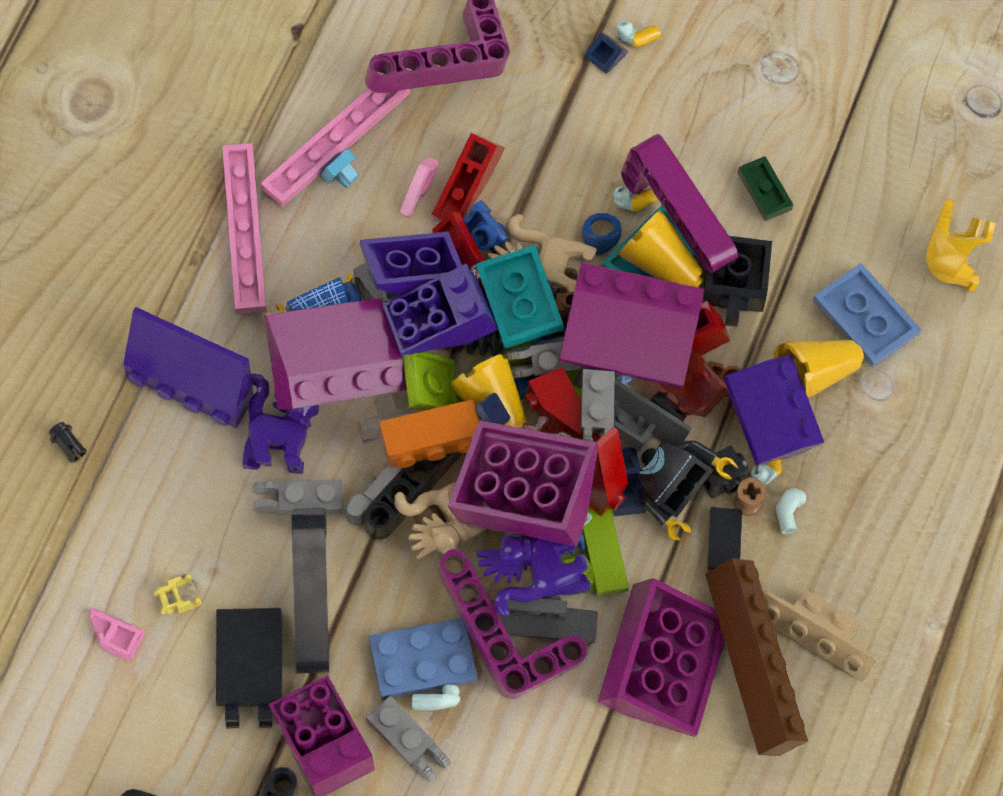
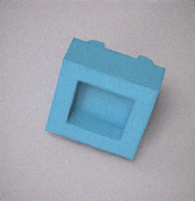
M347 148L326 167L320 176L328 184L336 179L347 188L359 176L350 165L356 157Z

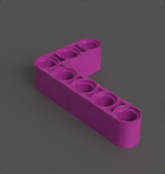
M467 0L463 11V20L470 42L375 55L371 58L365 77L366 86L373 92L384 93L492 78L501 75L510 54V47L495 1Z
M655 134L632 147L621 170V177L627 189L632 194H636L648 186L651 188L708 273H713L737 259L738 251L733 241L663 137Z
M457 549L448 550L443 554L438 565L439 577L495 685L504 697L510 699L518 698L577 668L583 662L587 655L586 643L580 637L573 635L567 636L521 659L467 555ZM449 560H456L460 563L462 571L456 574L450 573L446 569L445 563ZM465 588L471 589L476 593L477 599L474 602H466L461 598L460 591ZM478 617L489 619L492 625L491 629L488 631L479 630L476 627L475 619ZM496 645L503 647L507 654L506 658L496 660L492 657L490 648ZM568 645L575 647L578 650V659L569 660L563 654V647ZM537 660L546 661L550 666V673L545 675L538 673L535 670L534 662ZM510 674L518 676L522 682L521 688L511 689L508 687L505 677Z

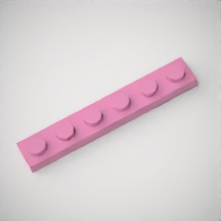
M369 88L366 89L261 182V189L283 208L347 148L349 149L410 94V89L376 93Z
M253 144L224 145L222 149L235 313L266 312Z

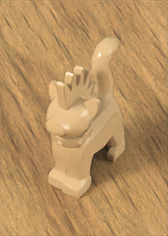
M521 214L510 218L507 228L511 237L520 242H532L540 246L539 257L548 283L553 282L556 287H560L559 293L574 292L576 281L565 276V271L575 274L577 280L581 262L591 263L597 249L580 242L568 241L560 237H551L536 229L523 230L520 228V224L523 221V215ZM505 242L506 250L496 245L494 251L497 254L489 253L488 258L492 259L520 250L522 246L520 243L517 244V249L515 250L509 242Z
M456 482L439 490H431L421 494L412 504L406 501L402 492H398L395 495L394 505L399 513L411 517L421 514L431 505H436L447 521L445 524L433 513L430 519L423 517L421 522L424 525H413L412 529L419 533L411 534L408 539L420 541L411 548L412 551L423 549L417 556L418 560L435 551L444 554L448 550L458 549L462 545L466 546V542L472 541L488 530V528L459 523L447 507Z

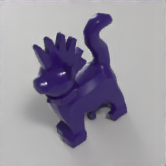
M252 373V385L257 387V391L249 403V437L244 446L243 469L259 470L261 464L271 467L272 457L268 450L275 449L284 450V458L289 473L303 474L304 462L300 458V453L305 444L307 430L312 426L310 420L319 413V405L280 409L279 411L285 413L283 417L265 414L263 406L270 394L269 382L262 375ZM273 402V407L278 410L277 402Z
M507 535L501 539L500 549L478 551L476 554L479 558H486L478 562L479 567L490 566L484 571V577L497 572L494 578L495 583L499 582L505 575H507V583H511L514 575L517 581H521L523 566H530L533 580L531 586L525 588L508 587L500 590L495 597V610L504 617L510 615L507 606L509 600L524 603L540 597L572 595L590 591V581H588L585 574H581L588 568L585 556H576L572 563H562L560 555L575 550L576 546L537 538L530 539L528 537L520 540L513 535Z

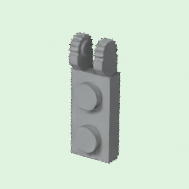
M564 338L531 342L530 345L514 347L505 351L506 357L509 360L532 356L533 364L511 368L513 378L528 377L533 374L534 376L544 375L561 367L565 371L581 369L582 366L559 361Z
M583 369L580 432H583V440L593 442L592 433H602L603 436L614 427L615 371Z
M386 461L384 465L385 470L378 478L374 476L366 483L363 495H354L351 498V502H348V505H346L347 519L350 524L358 526L364 523L365 512L368 506L402 468L397 466L389 468Z
M342 479L278 481V483L274 481H258L253 485V492L256 494H279V502L272 499L254 502L253 510L259 513L292 515L293 509L326 508V514L343 513Z
M391 696L366 717V721L410 767L413 766L428 782H431L436 776L432 768L421 759L427 752L443 768L451 764L445 753L435 745V741Z

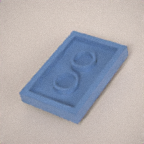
M862 263L814 295L813 302L847 340H853L862 348L864 359L872 368L918 336L921 331L918 325Z
M461 618L369 635L381 700H386L389 696L397 698L438 690L448 684L459 686L475 683L478 680L468 631Z

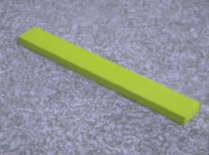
M579 369L565 371L581 400V389L574 385ZM588 507V512L592 515V519L584 525L582 532L587 554L594 572L597 597L629 591V585L612 510L609 509L601 517Z

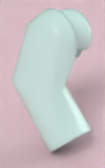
M797 488L786 490L776 505V514L782 534H790L797 530L793 512L797 507L806 502L805 492Z
M448 684L442 688V694H414L412 697V708L415 711H435L455 707L461 699L459 697L460 690L458 686Z

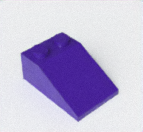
M449 232L360 240L359 244L376 288L397 295H403L462 266Z

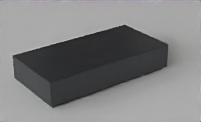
M710 508L708 571L715 569L732 558L740 559L742 509Z

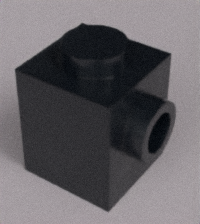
M732 445L716 453H718L717 457L720 459L724 457L731 458L737 464L738 469L731 464L725 465L723 473L728 474L732 478L727 480L717 472L715 466H710L713 471L705 480L703 486L711 499L725 492L727 494L736 492L739 484L746 478L747 462L741 453L735 452Z

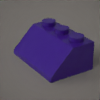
M792 355L769 359L723 377L756 466L802 455L825 443Z

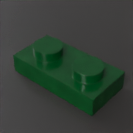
M766 156L738 168V175L765 221L792 210L793 203Z

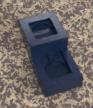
M624 448L622 453L628 484L623 495L626 498L614 511V516L646 513L642 503V484L637 478L638 472L641 470L637 450L634 448Z

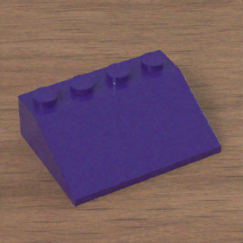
M135 307L132 313L123 362L128 381L137 387L143 388L146 386L155 390V393L165 400L174 399L181 402L187 410L193 413L202 412L209 415L215 423L221 426H227L228 424L237 428L249 407L250 399L254 395L249 359Z

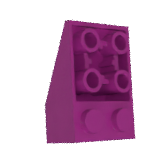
M328 675L269 704L313 796H325L375 770L373 755Z

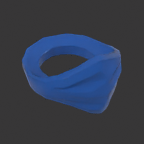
M608 213L591 215L582 226L583 241L586 245L597 249L595 255H602L610 251L619 242L622 235L620 221ZM605 220L612 223L614 229L607 236H599L593 234L591 225L596 221Z

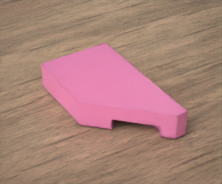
M429 157L419 163L400 213L408 217L412 216L419 198L424 197L431 186L439 166V161Z
M90 607L89 614L101 649L131 662L145 636V631Z

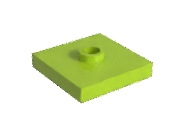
M429 352L403 356L410 409L425 411L460 402L459 396L450 385L456 379L454 360Z

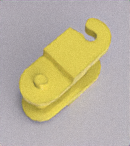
M191 574L185 575L184 579L179 576L168 580L167 586H159L153 592L154 596H159L162 602L161 614L171 615L176 610L180 614L202 604L200 598H196L193 603L190 600L183 602L178 594L177 587L191 582L193 579ZM173 592L176 602L169 604L166 594Z

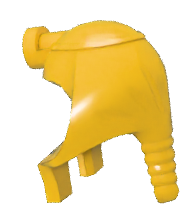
M946 199L943 202V207L939 213L940 216L926 249L928 270L937 280L943 283L958 284L964 286L967 291L974 292L979 284V275L974 274L975 270L972 266L968 265L967 257L978 245L992 241L996 223L986 220L982 234L978 236L983 220L972 217L965 233H950L949 228L954 201L953 199Z

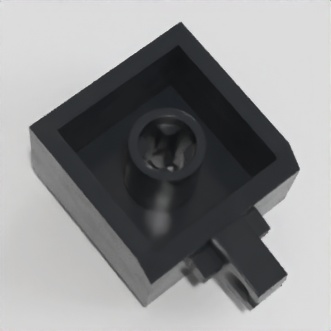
M729 236L736 246L738 258L713 273L705 271L702 303L708 301L711 306L726 309L725 326L737 327L740 311L763 312L768 291L772 241Z

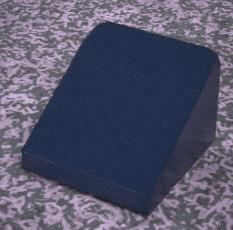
M601 32L584 57L607 74L629 51L610 36Z
M492 393L476 402L475 409L482 421L504 425L510 420V415L498 394Z

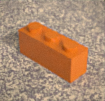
M473 400L379 421L380 436L389 468L395 466L407 468L415 464L416 461L425 459L436 461L444 458L446 454L458 451L459 453H467L479 422Z

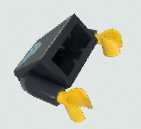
M695 440L678 441L674 445L664 441L657 449H647L641 457L644 466L637 475V478L643 485L641 488L643 507L661 525L665 524L668 527L667 532L670 538L682 541L676 534L678 526H681L688 533L691 532V529L687 523L675 521L671 516L673 515L676 518L679 516L712 473L713 469L710 466H715L717 472L727 480L732 478L728 474L723 473V467L731 464L738 469L737 464L731 458L724 457L720 459L717 457L718 453Z

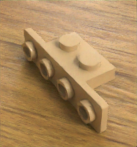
M807 590L803 592L794 606L772 592L764 591L763 594L768 602L769 614L775 629L857 679L865 680L877 657L851 641L861 624L859 621Z

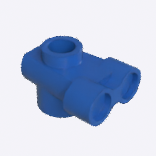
M480 200L471 207L469 214L463 220L478 249L482 251L490 249L495 253L494 247L497 245L502 248L509 237L506 234L505 227L501 223L496 222L490 214L491 209Z

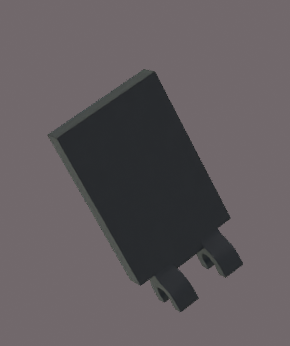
M216 609V706H225L226 729L240 728V707L258 706L259 728H271L272 711L269 704L282 698V609Z

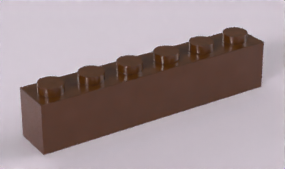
M732 558L707 572L705 576L758 755L781 756L808 742L805 724L799 713L795 691L789 680L786 662L777 640V632L769 614L768 602L759 581L758 570L753 560Z

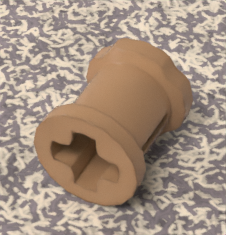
M755 478L743 480L738 486L734 505L736 509H742V514L745 516L756 515L762 508L763 500L766 496L764 484ZM746 494H750L751 498L755 500H750L749 496Z

